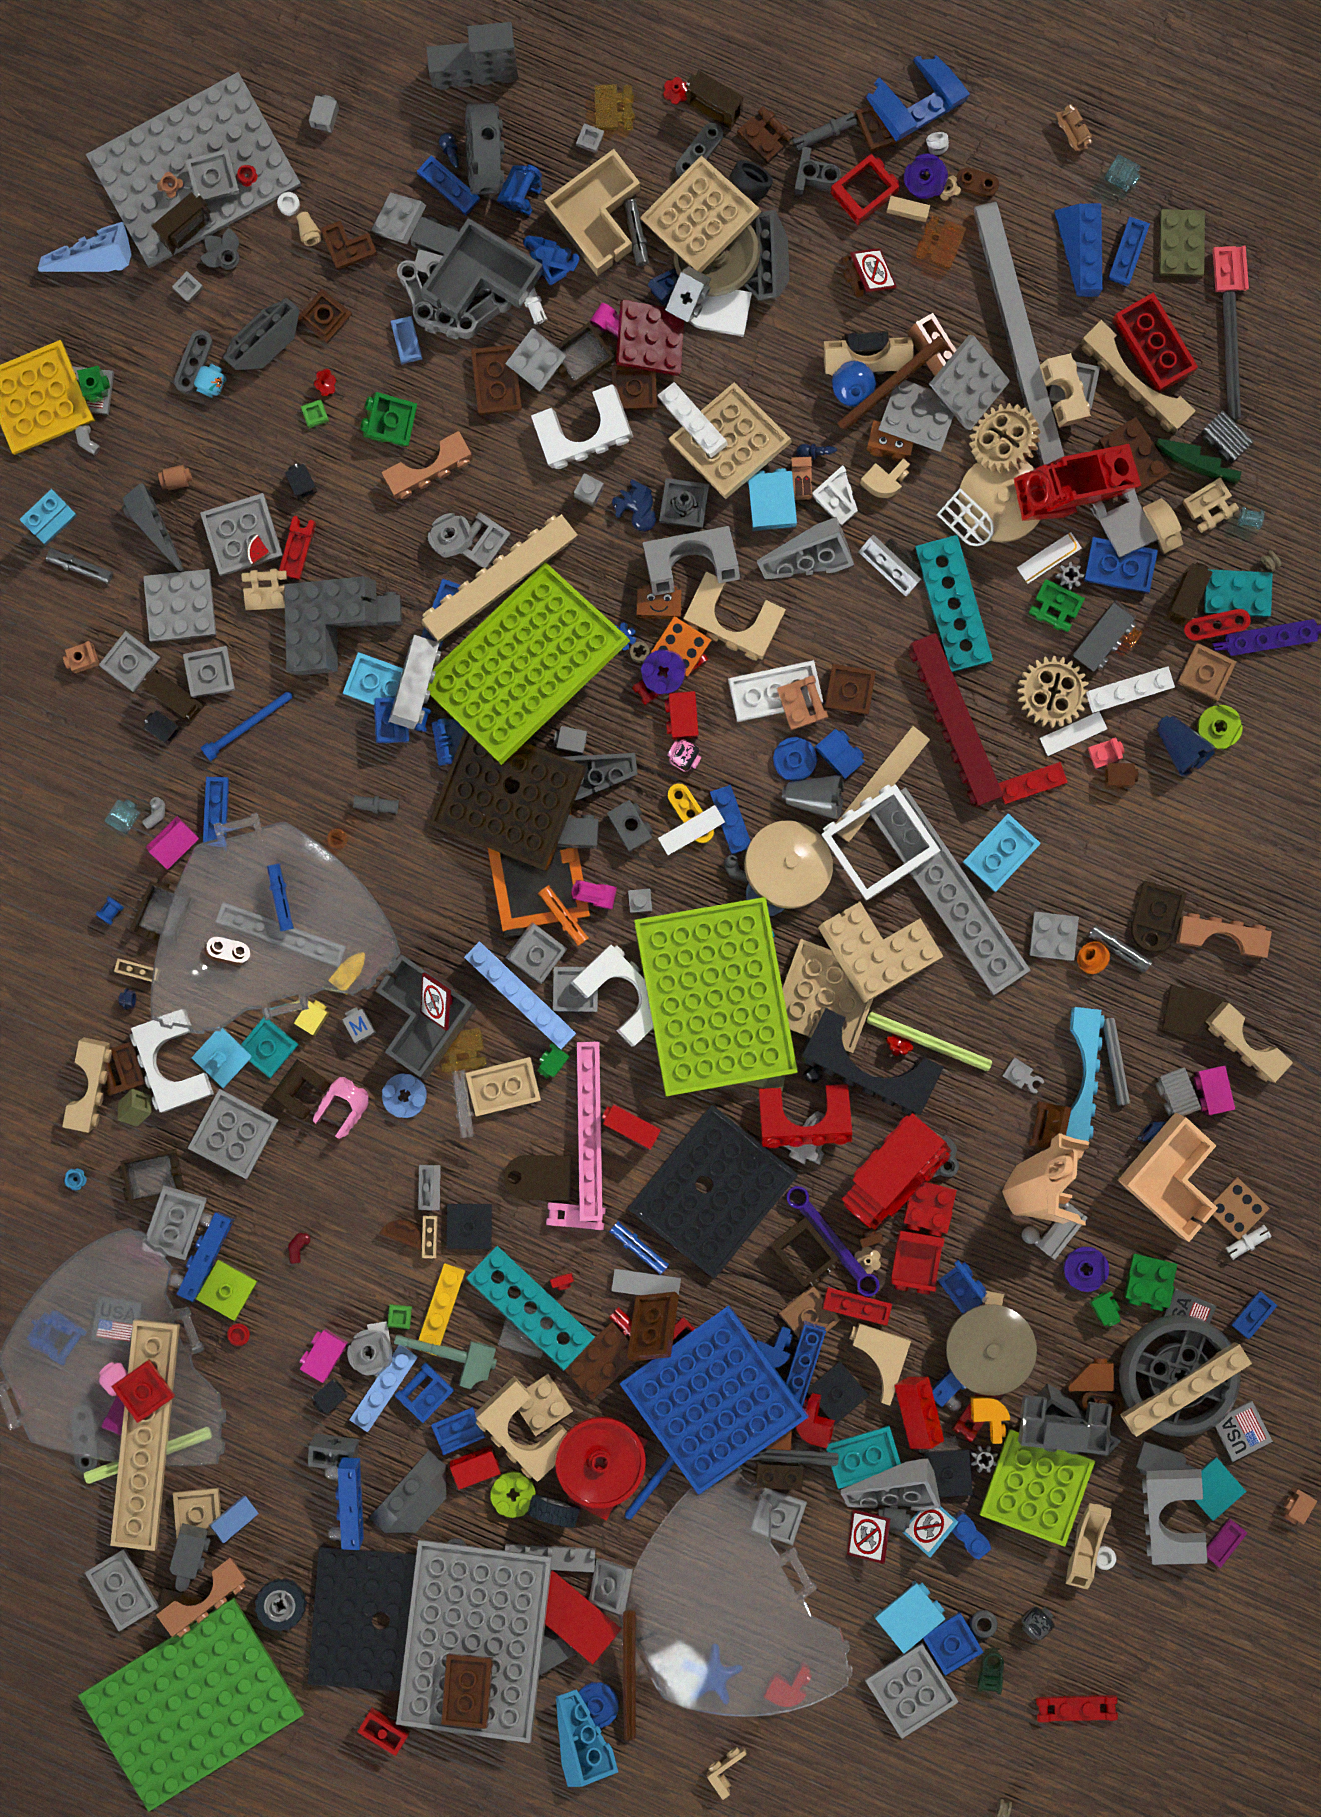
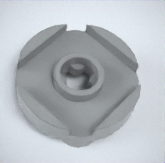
M452 513L437 518L432 524L431 533H428L430 545L436 553L444 558H449L463 552L473 542L472 528L463 516H455ZM448 532L455 533L453 537L446 538L448 537Z
M364 1330L353 1337L354 1340L348 1347L347 1355L350 1365L355 1370L364 1375H377L391 1365L392 1345L386 1334L376 1330ZM369 1346H371V1349H374L372 1358L366 1356L365 1353L369 1350Z

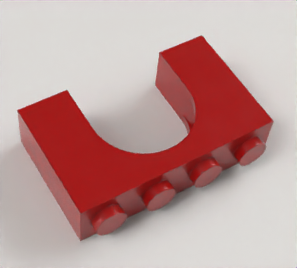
M848 1084L826 1085L825 1100L827 1113L819 1123L807 1127L795 1125L787 1119L783 1111L781 1088L759 1089L762 1147L778 1148L788 1145L800 1147L807 1144L822 1146L825 1143L843 1145L847 1142H852Z

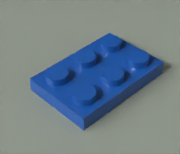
M1093 537L1084 581L1149 594L1158 550L1142 547L1119 558L1110 540Z

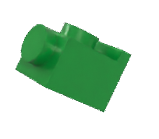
M553 1043L549 1046L553 1050L551 1052L546 1051L539 1060L542 1064L537 1070L547 1079L549 1076L554 1078L570 1058Z
M1107 1290L1089 1300V1303L1100 1323L1104 1326L1108 1324L1111 1327L1121 1321L1118 1314L1120 1308L1115 1299L1111 1300L1109 1298L1113 1294Z

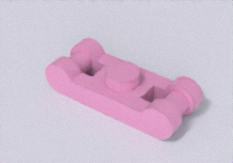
M548 1202L547 1209H550L549 1218L546 1219V1225L604 1230V1223L602 1221H580V1205ZM602 1207V1218L603 1214H605V1207ZM558 1210L565 1211L564 1219H558Z

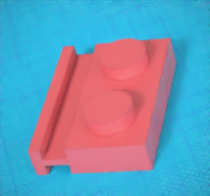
M1246 246L1214 247L1212 252L1215 291H1247L1249 284Z

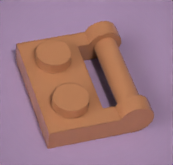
M814 675L777 688L790 730L829 717L827 711L823 709L815 686L816 679ZM805 686L808 689L816 713L812 716L809 715L800 689Z

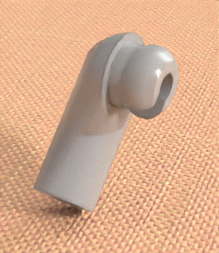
M88 424L78 426L75 431L78 445L95 456L99 452L100 446L90 440V426Z
M159 797L151 799V815L142 821L148 830L165 817V803Z

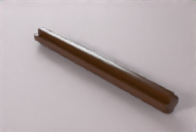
M625 1610L623 1612V1738L633 1740L636 1735V1612L634 1610Z

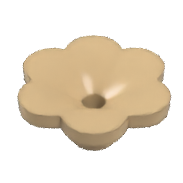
M871 1247L863 1248L862 1251H857L854 1255L855 1259L869 1274H872L873 1270H878L881 1266L879 1261L880 1253L872 1250Z

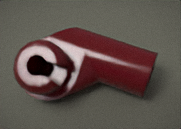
M300 1232L290 1241L288 1245L290 1264L301 1263L300 1249L310 1243L309 1234Z

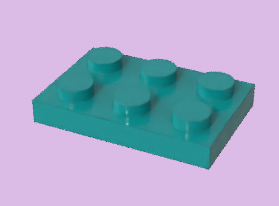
M1208 569L1213 573L1204 591V614L1213 615L1243 609L1249 613L1250 617L1269 618L1271 616L1273 573Z
M889 1425L832 1442L826 1448L827 1452L838 1453L839 1455L838 1465H831L838 1489L853 1485L901 1464Z

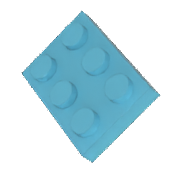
M358 652L343 694L374 705L375 698H395L403 668Z
M1007 814L962 863L996 892L1041 843L1011 815Z

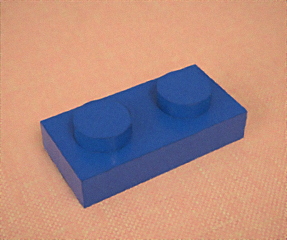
M1258 1290L1230 1325L1249 1340L1278 1305Z

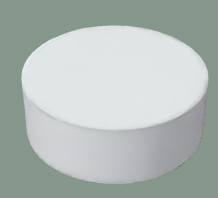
M285 192L279 196L277 204L281 213L291 216L298 212L300 202L294 193Z
M1100 1546L1096 1566L1100 1569L1108 1570L1115 1565L1116 1555L1111 1548Z

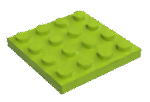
M1009 1429L979 1515L1065 1547L1095 1460L1079 1454H1070L1065 1450L1050 1452L1039 1447L1021 1446L1018 1442L1019 1432Z

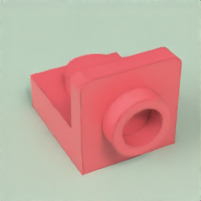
M1116 737L1088 748L1095 769L1103 767L1108 763L1120 761L1123 759L1122 754L1125 753L1121 741L1118 742Z

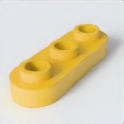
M674 784L670 787L668 799L683 823L692 819L686 815L687 811L693 810L695 812L694 817L703 812L685 785ZM676 792H681L683 797L676 799L674 795ZM714 829L695 841L698 843L709 842L714 835Z

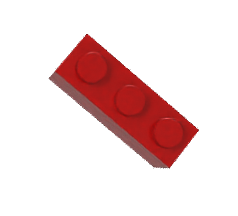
M907 1377L894 1384L910 1449H932L944 1442L929 1377Z

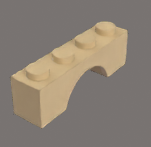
M911 337L889 338L886 346L880 352L871 356H862L854 353L847 345L846 340L824 341L825 373L831 376L841 368L842 364L850 361L863 362L873 373L883 374L886 371L897 372L913 358V342Z
M1222 1002L1205 1021L1210 1026L1208 1028L1209 1031L1216 1037L1221 1036L1226 1041L1224 1043L1225 1046L1232 1052L1237 1051L1242 1056L1240 1059L1249 1067L1253 1066L1257 1070L1256 1074L1265 1082L1271 1081L1276 1083L1293 1062L1276 1047L1270 1046L1263 1050L1251 1048L1246 1043L1242 1032L1245 1017L1230 1003Z
M85 1037L79 1040L75 1063L87 1075L88 1090L81 1100L72 1101L66 1106L62 1127L87 1133L93 1130L94 1127H97L99 1122L97 1108L101 1106L104 1095L101 1093L102 1084L106 1083L108 1075L105 1067L106 1063L110 1062L112 1050L109 1049L110 1043Z

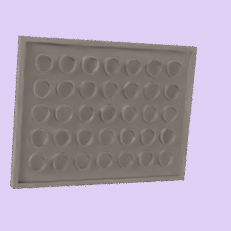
M239 72L86 154L149 268L173 256L158 239L157 232L152 228V225L189 193L192 192L194 194L186 164L187 159L228 149L235 176L242 165H251L256 169L258 178L251 186H243L242 183L237 181L240 191L238 194L206 202L208 204L207 207L212 212L209 215L213 222L208 221V224L181 248H176L174 255L203 240L206 235H212L278 199L281 194L291 192L302 186ZM166 172H171L177 179L183 181V187L177 190L174 198H169L167 193L159 191L157 188L158 182H160Z
M418 1540L396 1725L531 1743L553 1557ZM448 1653L493 1657L487 1729L441 1725L446 1658Z

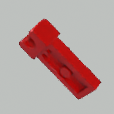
M293 516L279 571H286L288 578L300 581L316 528V522L309 520L305 528H300V520L297 516Z

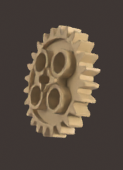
M1008 403L1006 409L1000 404L998 411H995L992 407L990 415L984 413L985 419L978 420L979 427L974 426L972 428L976 434L970 435L973 441L969 443L973 449L971 452L976 457L977 462L981 463L985 469L989 467L991 472H994L996 468L999 473H1002L1004 468L1011 472L1012 466L1019 469L1020 462L1027 464L1025 459L1027 456L1030 458L1034 457L1031 450H1038L1035 443L1041 441L1038 437L1041 431L1038 428L1039 424L1035 417L1026 408L1021 410L1018 404L1014 409L1010 403ZM991 429L998 431V433L1003 437L1000 438V436L996 432L991 431ZM1007 439H1010L1013 444H1016L1019 447L1017 448L1013 446Z
M1056 656L1052 657L1051 662L1048 661L1047 657H1044L1043 664L1036 660L1034 662L1036 668L1029 665L1027 669L1030 674L1023 672L1022 676L1026 680L1018 682L1019 685L1023 686V688L1017 690V693L1023 694V697L1019 698L1018 702H1025L1021 710L1028 709L1029 713L1026 717L1034 715V723L1040 719L1042 720L1043 727L1047 722H1050L1051 728L1055 726L1056 722L1062 727L1064 720L1070 724L1072 722L1071 716L1076 719L1079 717L1077 710L1081 712L1085 710L1081 703H1088V700L1083 697L1088 690H1084L1083 687L1089 683L1082 682L1081 680L1085 673L1078 675L1077 672L1080 667L1071 668L1072 660L1067 665L1064 664L1065 657H1062L1059 662H1057ZM1043 673L1048 674L1051 677V682L1048 684L1043 683L1040 675ZM1059 673V681L1055 688V692L1058 694L1053 697L1051 709L1048 711L1046 708L1051 697V692L1048 690L1054 686L1056 674ZM1062 680H1069L1072 683V688L1070 690L1064 689L1061 684ZM1036 694L1043 695L1045 703L1042 705L1037 704L1034 696ZM1062 700L1066 704V709L1064 711L1058 710L1055 705L1056 701Z

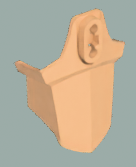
M1059 1133L1052 1138L1050 1148L1016 1165L1002 1191L1012 1213L1016 1216L1034 1217L1062 1224L1071 1221L1086 1226V1221L1081 1220L1078 1214L1058 1207L1059 1204H1066L1072 1199V1195L1062 1192L1075 1180L1077 1176V1161L1081 1159L1084 1151L1089 1148V1142Z

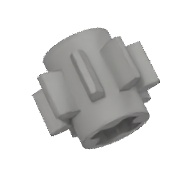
M1069 562L1067 568L1061 565L1059 569L1062 574L1055 576V578L1061 581L1059 586H1068L1067 589L1069 591L1072 585L1079 587L1081 584L1078 579L1084 577V574L1079 573L1081 566L1074 567L1072 562ZM1068 572H1070L1071 576H1074L1071 581L1066 576Z
M978 1445V1451L970 1453L975 1459L970 1464L972 1466L978 1464L977 1471L979 1473L982 1469H986L990 1473V1467L997 1465L993 1458L998 1454L996 1452L990 1454L991 1447L989 1445L986 1449H982ZM982 1454H985L987 1457L989 1456V1458L986 1459V1464H983L981 1461H979L982 1459Z

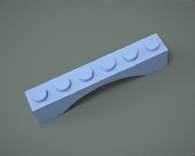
M480 941L464 957L561 1050L577 1035Z

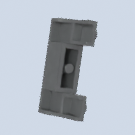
M1023 1395L1019 1415L1022 1420L1018 1436V1442L1021 1446L1039 1447L1050 1452L1065 1450L1070 1454L1085 1452L1108 1455L1111 1442L1110 1419L1112 1406L1110 1404L1088 1402L1086 1417L1081 1419L1045 1415L1047 1404L1045 1397Z

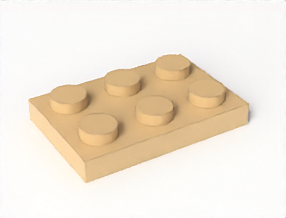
M531 1057L465 1073L476 1116L541 1101Z

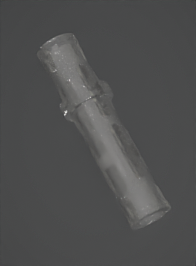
M460 1070L459 1074L458 1071L451 1072L458 1113L455 1115L459 1121L460 1138L474 1137L471 1119L473 1112L470 1111L465 1070Z

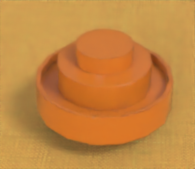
M1095 941L1084 945L1077 956L1079 967L1087 974L1101 972L1110 960L1108 949L1102 943Z

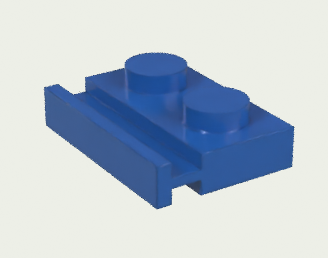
M395 698L374 699L376 743L409 742V728L388 722Z
M473 1407L431 1424L443 1455L485 1438V1434L475 1423L477 1419Z

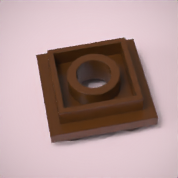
M321 289L300 313L298 320L325 343H328L350 318L352 313ZM323 310L330 312V316L326 320L318 318L319 313Z

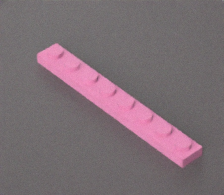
M577 1042L580 1221H602L599 1042Z

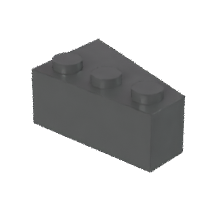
M1115 599L1073 656L1092 671H1095L1097 667L1101 670L1109 660L1106 656L1110 650L1115 652L1121 645L1122 641L1120 638L1124 632L1129 634L1136 624L1133 621L1136 618V614Z

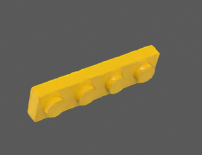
M444 1263L418 1341L441 1345L466 1270Z

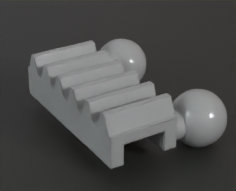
M1070 1203L1059 1204L1058 1208L1078 1214L1083 1221L1087 1220L1088 1217L1079 1212ZM1071 1221L1064 1224L1053 1222L1042 1238L1037 1228L1028 1226L1022 1231V1239L1028 1244H1035L1055 1260L1082 1225Z

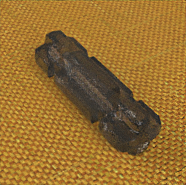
M889 539L884 545L916 574L920 570L921 565L916 560L913 561L912 557L901 546L898 547L897 542Z

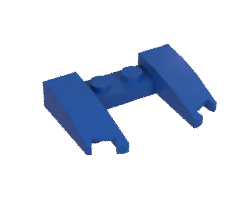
M937 55L933 59L922 60L921 56L913 59L935 93L906 108L884 81L878 78L874 83L877 86L874 94L868 93L866 97L896 142L963 104L970 95L958 77Z

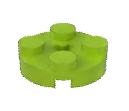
M1218 705L1206 709L1199 717L1197 723V733L1212 743L1217 749H1226L1235 744L1243 730L1239 714L1227 705ZM1221 721L1224 723L1225 731L1218 733L1214 724H1218Z
M517 1471L502 1474L495 1481L491 1489L493 1506L499 1514L510 1518L520 1517L527 1513L532 1495H536L533 1482L523 1473ZM511 1488H515V1492L520 1493V1496H517L515 1501H512L511 1497H507V1493H510Z

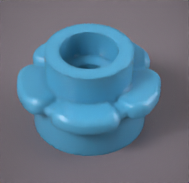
M78 1168L67 1171L64 1179L65 1185L72 1190H80L81 1186H84L87 1181L84 1171Z

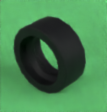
M747 160L737 162L729 176L730 182L745 196L755 200L763 199L773 184L770 174L764 168Z

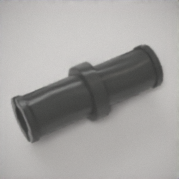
M355 795L353 809L369 810L375 814L378 812L397 814L399 800L379 799V796L371 798Z

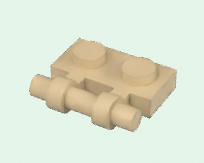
M1221 478L1182 501L1193 520L1200 516L1203 518L1204 522L1197 525L1201 533L1207 529L1212 530L1216 527L1217 523L1224 519H1230L1239 510L1236 503L1228 506L1225 502L1232 495ZM1218 506L1220 512L1211 516L1209 510Z
M270 569V572L251 570L250 573H242V582L251 581L252 584L250 587L243 588L245 610L285 608L284 584L279 585V580L287 579V572ZM271 580L272 584L260 586L259 581Z

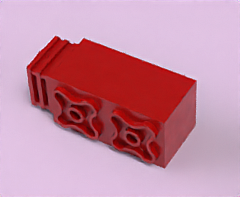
M1129 444L1064 456L1022 475L1032 511L1045 508L1047 512L1095 503L1100 500L1114 499L1142 486Z
M913 1113L909 1117L905 1116L896 1129L885 1138V1144L879 1150L873 1151L868 1160L854 1173L855 1177L853 1178L855 1184L845 1197L842 1198L844 1206L868 1228L872 1227L876 1230L888 1215L894 1217L925 1181H930L938 1169L951 1156L952 1150L947 1143Z

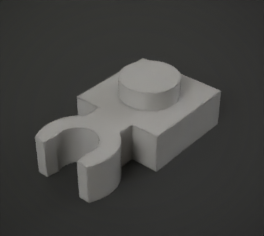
M1015 1057L1002 1075V1077L1019 1088H1022L1025 1083L1028 1090L1032 1093L1038 1092L1032 1086L1034 1081H1038L1041 1084L1044 1083L1041 1077H1032L1030 1074L1033 1069Z

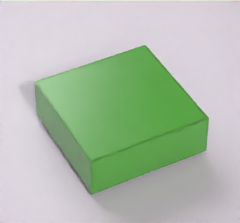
M321 399L300 406L308 428L329 421Z
M390 1304L387 1327L410 1329L412 1306Z

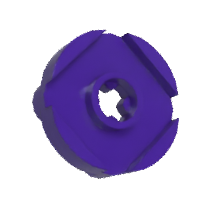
M933 154L917 156L916 160L911 165L908 164L905 169L904 183L912 195L921 199H928L942 194L948 179V170L945 163ZM928 171L930 178L924 181L921 176H924Z
M665 649L656 650L644 660L641 667L642 678L650 690L657 694H668L674 692L683 684L686 665L678 653ZM660 666L669 668L667 672L668 677L665 678V676L659 675Z
M1084 1246L1068 1253L1064 1261L1063 1272L1069 1285L1080 1291L1091 1292L1097 1290L1108 1278L1109 1264L1105 1256L1097 1249ZM1084 1263H1088V1266L1092 1267V1271H1089L1086 1276L1084 1272L1080 1271V1267H1083Z

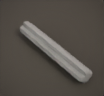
M1114 1018L1104 1019L1103 1029L1118 1105H1127L1130 1103L1116 1023Z

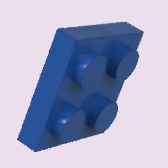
M960 1611L941 1622L923 1637L945 1676L984 1653Z

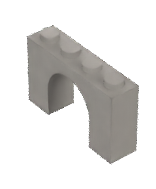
M729 526L643 542L653 596L675 592L672 567L676 561L688 555H701L711 560L715 567L718 583L740 579L739 565Z
M1201 1469L1146 1471V1479H1142L1143 1493L1148 1495V1500H1144V1514H1149V1521L1145 1522L1146 1535H1150L1151 1543H1147V1556H1152V1565L1207 1563L1206 1533H1175L1167 1529L1159 1518L1161 1510L1170 1502L1203 1499Z

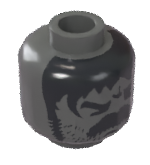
M1034 1606L1021 1619L1023 1624L1021 1628L1033 1640L1036 1638L1042 1640L1055 1627L1054 1622L1051 1620L1054 1615L1045 1606L1042 1609Z

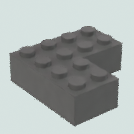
M512 22L467 26L469 43L426 47L432 88L444 90L449 88V86L469 87L471 84L477 83L480 85H490L492 82L497 81L511 83L518 79Z
M468 218L420 292L424 300L438 309L441 306L443 312L457 321H460L482 286H485L520 308L543 274V265Z
M362 576L284 584L286 672L295 675L338 672L337 628L377 624V605L363 601V597L372 601L376 600V580Z
M401 954L390 969L392 973L398 976L395 980L387 974L375 990L411 1015L385 1053L420 1078L427 1080L475 1012L477 1006L449 988L451 995H453V1004L450 1005L449 1030L445 1031L420 1013L422 973L425 972L437 981L439 980Z

